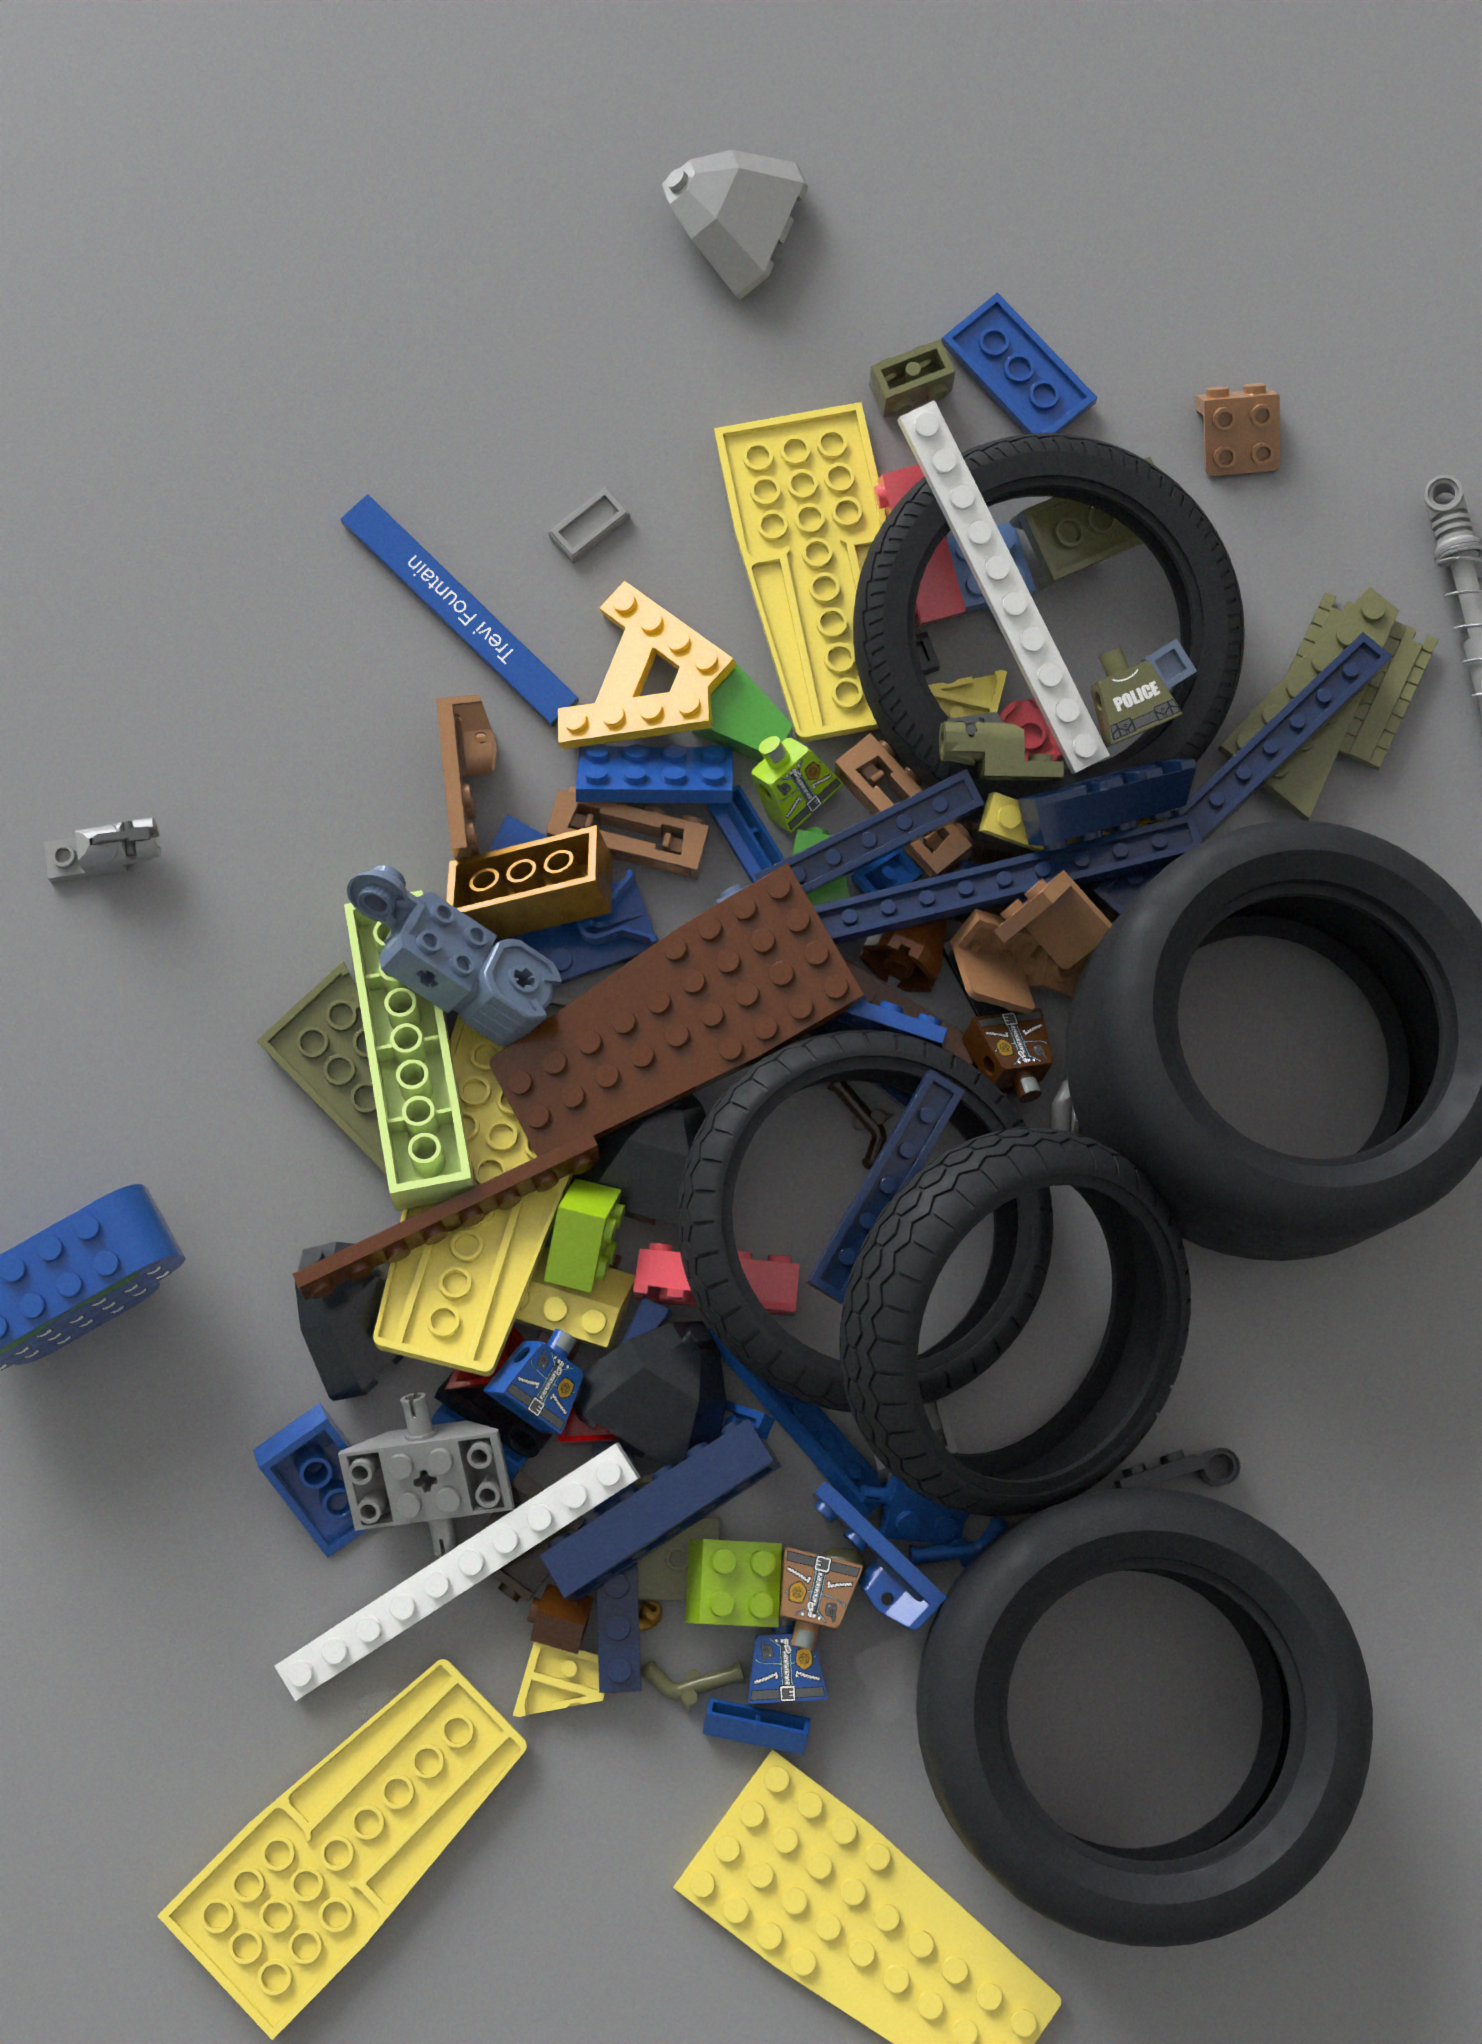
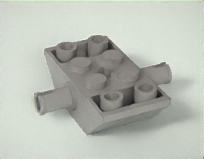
M418 1392V1398L415 1399V1393H411L400 1399L408 1429L388 1431L341 1450L338 1456L355 1531L427 1522L433 1543V1553L436 1556H442V1549L445 1548L446 1554L459 1546L452 1518L513 1510L515 1505L499 1429L468 1420L432 1425L427 1394L425 1392Z

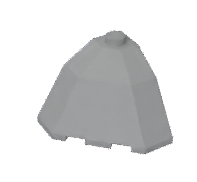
M728 150L691 159L681 168L672 171L662 183L668 203L687 234L739 300L769 277L774 266L770 258L776 245L783 244L794 221L790 213L795 202L803 200L808 189L801 169L795 162L736 150Z

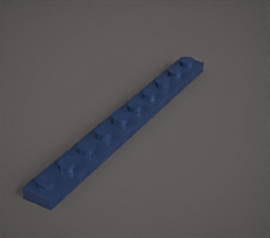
M1362 632L1187 800L1186 806L1179 807L1173 813V816L1167 820L1193 814L1202 843L1205 842L1390 664L1392 655ZM1168 864L1104 879L1093 890L1092 896L1117 918L1146 885Z
M1193 814L1103 835L1092 840L1071 843L1067 847L1058 850H1042L813 907L835 945L972 912L975 909L980 910L1013 902L1017 899H1025L1027 897L1024 894L1043 878L1048 883L1063 870L1079 886L1169 864L1191 848L1201 844L1202 841Z

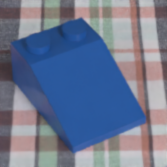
M318 1403L253 1449V1453L260 1470L328 1558L368 1529L355 1531L338 1453L351 1447V1444L322 1404Z

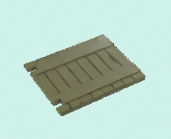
M1325 592L1289 671L1342 617L1353 603L1347 602L1344 610L1340 611L1333 608L1337 597ZM1396 621L1394 622L1383 647L1384 650L1392 655L1391 662L1367 685L1338 754L1379 771L1439 639L1427 635L1422 645L1412 641L1416 635V629Z

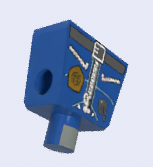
M555 1329L547 1344L542 1341H523L487 1384L484 1392L540 1433L561 1434L583 1379L582 1370L567 1359L576 1343V1339L563 1330Z
M779 1618V1627H771L772 1634L755 1635L748 1694L749 1704L828 1700L817 1646L815 1651L791 1646L795 1627L794 1621Z

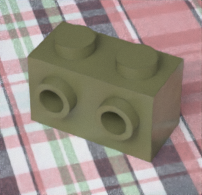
M941 339L872 365L869 387L883 417L891 414L899 416L908 413L915 405L927 400L929 402L933 400L937 402L945 398L953 389L955 369Z

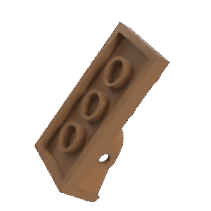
M479 695L436 699L450 843L455 860L480 854L478 833L475 832L474 821H469L470 818H476L474 796L471 795L470 784H466L465 777L491 775L494 773L498 747Z

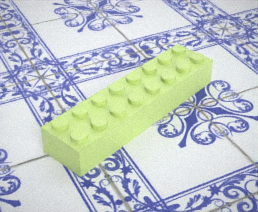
M422 890L410 892L416 897L423 895ZM352 903L344 904L391 1199L396 1211L444 1202L475 1187L445 1011L381 970L379 955L391 929L381 922L364 916Z

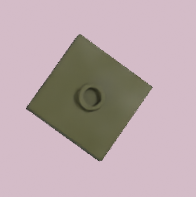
M720 1518L701 1519L637 1561L639 1600L686 1601L689 1539L719 1540Z

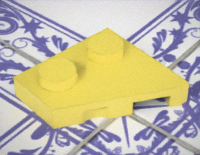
M998 670L993 675L974 679L970 676L957 679L950 684L941 682L928 686L938 704L949 718L997 712L1007 671Z
M534 1642L513 1716L522 1717L603 1701L605 1693H599L598 1654L579 1649L578 1654Z

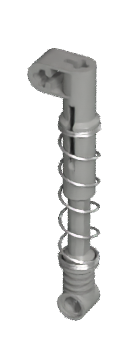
M1438 475L1427 483L1424 490L1426 510L1432 523L1431 527L1434 531V538L1437 541V548L1433 553L1434 560L1437 566L1448 567L1453 574L1457 591L1447 593L1444 597L1449 598L1455 595L1459 597L1465 624L1454 627L1453 630L1458 631L1467 628L1469 639L1463 643L1466 660L1462 661V664H1468L1475 694H1472L1470 697L1477 698L1482 717V590L1479 585L1482 576L1477 578L1473 563L1474 561L1482 563V559L1478 558L1482 555V542L1472 531L1473 528L1469 522L1470 516L1467 513L1468 509L1460 481L1451 475ZM1441 493H1450L1455 496L1450 503L1445 505L1437 504L1434 501Z

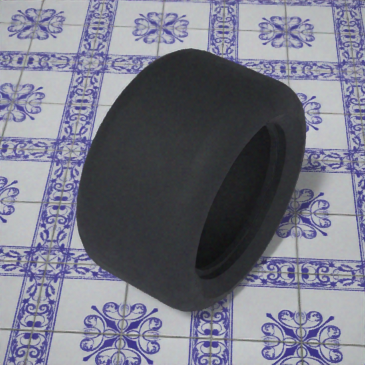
M1272 821L1245 826L1213 837L1191 848L1156 875L1117 917L1096 948L1091 952L1077 981L1069 1009L1065 1037V1065L1074 1112L1083 1135L1115 1150L1145 1175L1167 1204L1176 1221L1181 1238L1200 1247L1225 1255L1269 1261L1310 1259L1333 1254L1357 1245L1430 1208L1450 1193L1469 1174L1482 1156L1481 921L1454 888L1423 861L1384 839L1351 827L1318 821ZM1239 936H1268L1285 939L1318 952L1337 965L1356 983L1373 1008L1381 1026L1387 1048L1389 1067L1388 1088L1383 1110L1370 1137L1356 1154L1328 1159L1287 1155L1249 1139L1227 1123L1212 1108L1190 1073L1180 1043L1178 1028L1180 989L1186 969L1196 950L1219 940Z
M1150 1487L1109 1489L1067 1500L1038 1511L1013 1524L989 1542L956 1578L946 1594L947 1599L939 1606L929 1629L921 1656L916 1698L919 1745L932 1790L948 1823L977 1861L1020 1902L1048 1920L1071 1931L1101 1941L1143 1947L1191 1945L1220 1938L1259 1921L1297 1895L1319 1873L1335 1852L1349 1828L1362 1797L1369 1770L1373 1740V1708L1369 1678L1362 1652L1345 1612L1335 1594L1318 1571L1293 1545L1276 1531L1241 1510L1221 1501L1195 1493ZM1117 1571H1139L1172 1579L1189 1587L1213 1604L1229 1620L1245 1644L1254 1664L1261 1692L1262 1727L1260 1741L1250 1772L1238 1793L1214 1819L1202 1828L1175 1841L1152 1847L1118 1848L1100 1845L1065 1831L1044 1811L1030 1792L1018 1768L1009 1737L1007 1710L1010 1680L1016 1659L1030 1631L1042 1615L1057 1600L1072 1589L1089 1580Z

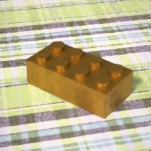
M596 825L450 861L446 902L496 934L495 941L611 913L613 857Z

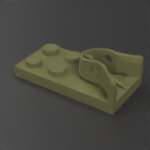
M1150 456L1145 458L1146 461L1154 465ZM1050 498L1022 510L1009 521L1011 527L1025 531L1043 570L1044 575L1039 583L1040 590L1047 588L1055 581L1144 543L1128 527L1114 517L1087 504L1065 498Z

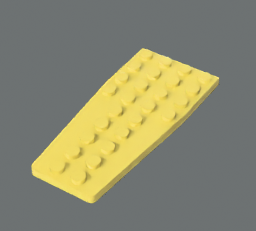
M862 402L714 428V436L736 541L796 739L800 742H810L880 729L868 706L861 686L853 643V615L858 581L872 542L886 520L885 508L879 509L875 499L874 487L878 486V474Z
M458 1014L450 1038V1045L474 1185L477 1186L536 1158L537 1155L490 1067L491 1058L507 1046H499L465 1024L460 1014ZM573 1173L559 1179L558 1183L547 1191H534L522 1197V1200L517 1205L506 1210L498 1208L486 1214L485 1218L478 1224L471 1227L461 1226L448 1232L447 1237L433 1245L423 1244L410 1250L411 1253L403 1260L390 1263L373 1334L376 1347L382 1351L482 1376L492 1375L497 1367L556 1219L557 1208L566 1194ZM440 1203L403 1209L400 1222Z
M440 1659L249 1822L157 1917L269 2038L273 2040L368 1943L528 1748L527 1740L450 1660Z
M771 1749L673 1886L675 1890L774 1967L893 2044H1035L1061 2006V1998L1054 1989L872 1824L774 1749Z

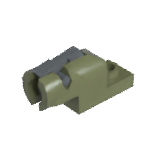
M997 712L950 718L940 725V760L975 766V762H978V780L1056 782L1064 777V761H1052V755L1031 754L1028 755V761H1025L1024 729L1011 723H1004Z

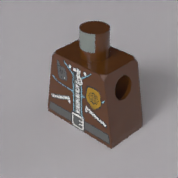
M1035 1008L1030 1014L1014 1011L973 1017L962 1037V1041L980 1072L991 1080L998 1089L1014 1087L1021 1103H1028L1038 1099L1042 1094L1038 1083L1044 1079L1053 1064L1042 1009Z

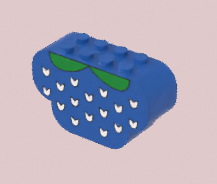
M133 1184L108 1193L0 1254V1371L13 1364L23 1365L43 1358L131 1309L151 1296L160 1287L159 1281L170 1275L184 1263L186 1258L146 1186L143 1184Z

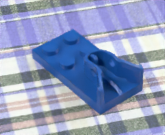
M633 869L626 870V877L623 880L612 883L611 913L496 940L493 945L506 939L521 940L555 964L560 973L562 984L631 961L659 940L654 933L636 882Z
M825 1481L813 1494V1497L818 1501L813 1507L830 1524L837 1519L847 1529L843 1536L859 1552H863L867 1548L876 1557L873 1563L860 1575L858 1579L859 1586L875 1610L908 1630L919 1629L947 1599V1596L838 1491ZM884 1593H889L892 1597V1602L887 1606L881 1602V1596Z

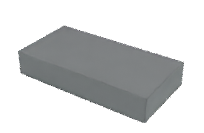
M604 486L550 529L548 535L567 558L574 563L630 518V512L608 487Z

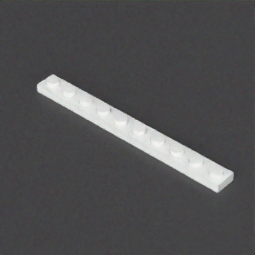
M935 400L900 416L897 422L1071 774L1110 756Z
M619 1442L615 1443L274 1665L294 1700L297 1701L639 1479L638 1472Z

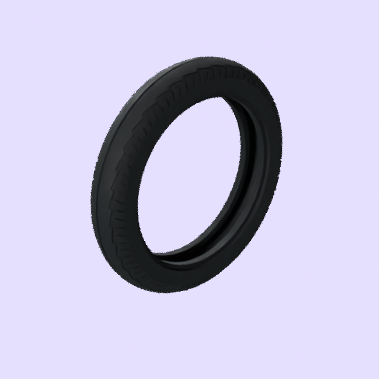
M1033 433L1010 436L978 445L961 453L987 507L1024 497L1048 496L1065 498L1087 504L1105 512L1120 521L1138 536L1155 556L1169 581L1178 609L1181 646L1197 672L1179 682L1170 690V694L1181 709L1182 715L1145 731L1125 750L1107 760L1094 763L1074 774H1071L1069 768H1064V777L1056 782L978 780V762H975V766L940 760V725L950 718L938 704L923 675L915 641L914 618L917 595L926 566L937 546L951 529L925 476L901 498L876 534L862 567L854 604L853 643L858 675L872 715L897 755L921 780L931 787L967 769L986 805L988 794L993 792L1018 800L1019 798L1154 760L1195 759L1197 763L1217 735L1236 693L1244 654V612L1236 573L1224 543L1204 511L1176 481L1155 465L1128 450L1097 439L1071 434ZM985 807L973 813L983 816Z

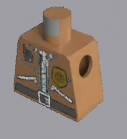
M785 1547L781 1560L779 1618L795 1622L791 1646L815 1651L820 1628L836 1631L839 1628L862 1572L863 1565Z

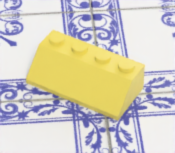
M544 1247L515 1322L552 1334L555 1329H560L573 1336L577 1342L611 1352L615 1348L633 1293L635 1275L609 1267L605 1280L598 1279L591 1293L545 1282L544 1277L550 1248Z

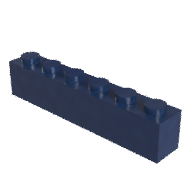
M738 1419L729 1423L720 1431L721 1437L710 1444L702 1442L694 1446L686 1453L687 1459L675 1467L667 1465L659 1469L652 1475L653 1481L639 1490L638 1487L624 1492L617 1498L619 1504L607 1512L599 1510L591 1514L582 1522L584 1527L572 1535L564 1533L553 1539L548 1544L550 1549L541 1554L540 1557L563 1597L573 1602L578 1601L782 1467L758 1426L749 1419L745 1421Z

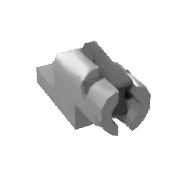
M154 817L75 830L76 837L43 842L47 879L51 883L128 871L127 864L152 860L153 858L160 857L162 852L161 847L157 846L155 839H151L160 837Z

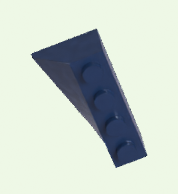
M1195 759L1154 760L1019 798L1028 845L1044 846L1045 851H1053L1067 847L1068 839L1079 837L1080 841H1087L1102 837V830L1114 826L1115 831H1122L1137 827V820L1148 816L1150 821L1172 817L1173 809L1186 806L1196 771Z

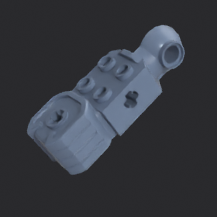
M380 865L373 870L364 871L350 880L347 886V894L352 905L364 916L381 922L391 929L379 955L382 971L446 1013H449L452 1009L460 1014L465 1024L499 1046H509L519 1038L525 1037L547 1017L544 1009L550 1004L554 989L562 984L560 973L551 960L518 939L502 940L493 946L497 937L496 934L432 891L416 897L407 891L404 876L393 867Z

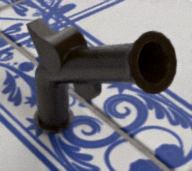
M846 1081L833 1082L827 1089L835 1092L855 1115L852 1121L854 1128L858 1130L866 1128L871 1134L866 1155L862 1159V1165L870 1170L887 1141V1134L883 1124L894 1114L885 1113L881 1109L871 1111Z

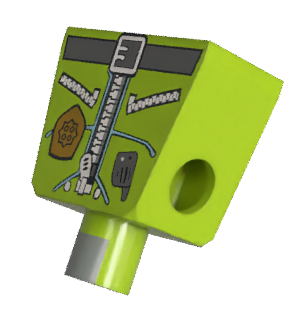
M771 736L763 740L759 745V752L764 759L752 770V780L768 818L789 833H792L843 785V782L808 747L791 737L781 742L777 736Z

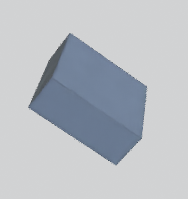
M1177 638L1141 660V662L1148 660L1152 664L1167 689L1197 672Z

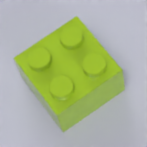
M575 1178L557 1208L544 1277L545 1282L591 1293L598 1279L605 1280L609 1265H613L617 1253L618 1242L613 1241L616 1228L620 1229L625 1213V1205L619 1204L622 1189Z
M689 1539L685 1623L779 1627L782 1543Z

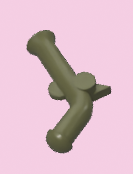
M740 1660L731 1667L705 1675H700L697 1670H689L685 1675V1681L678 1683L673 1682L656 1665L655 1661H649L641 1668L642 1678L645 1677L661 1694L671 1699L682 1700L686 1715L691 1706L696 1703L698 1694L736 1682L746 1684Z

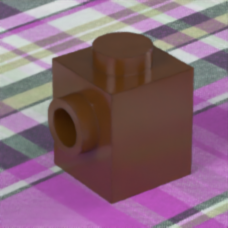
M547 1583L542 1598L534 1597L529 1610L527 1621L534 1623L530 1640L578 1654L588 1627L594 1597L586 1595L573 1602L565 1599L557 1586Z

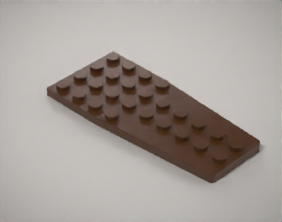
M786 863L672 931L540 1023L528 1035L519 1038L494 1055L490 1060V1067L538 1157L589 1132L597 1140L749 1067L867 998L789 864Z

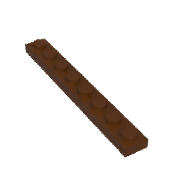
M589 1132L293 1273L292 1275L304 1301L310 1298L320 1299L326 1297L339 1284L348 1280H361L370 1275L373 1268L385 1262L395 1263L401 1261L411 1253L410 1250L423 1244H436L445 1239L448 1232L456 1228L474 1226L481 1222L486 1214L498 1208L501 1210L509 1209L517 1205L522 1200V1197L534 1191H547L554 1187L559 1179L571 1173L579 1175L590 1170L595 1165V1162L600 1160L598 1144L592 1133Z

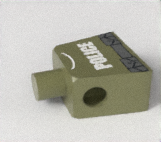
M1121 647L1098 656L1107 678L1096 682L1090 688L1102 739L1106 748L1182 715L1178 704L1148 660L1129 668Z

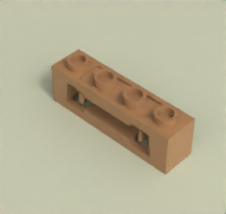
M870 733L835 761V775L873 816L894 805L879 788L884 784L883 776L889 780V788L901 801L923 790L919 787L921 786V781L910 768L906 767L903 769L896 762V754L890 745L882 739L878 742ZM951 823L923 837V843L917 840L902 848L927 877L931 878L952 873L962 864V860L966 861L971 857L973 845L970 843L972 842V837L960 823L956 825Z
M575 787L569 788L568 791L558 789L546 831L548 837L595 826L594 817L599 818L601 824L662 838L664 834L662 847L664 848L661 851L656 849L655 843L599 830L613 859L698 880L709 839V826L704 825L703 820L690 815H682L681 818L667 816L664 810L657 807L644 806L643 809L628 806L629 803L576 802Z

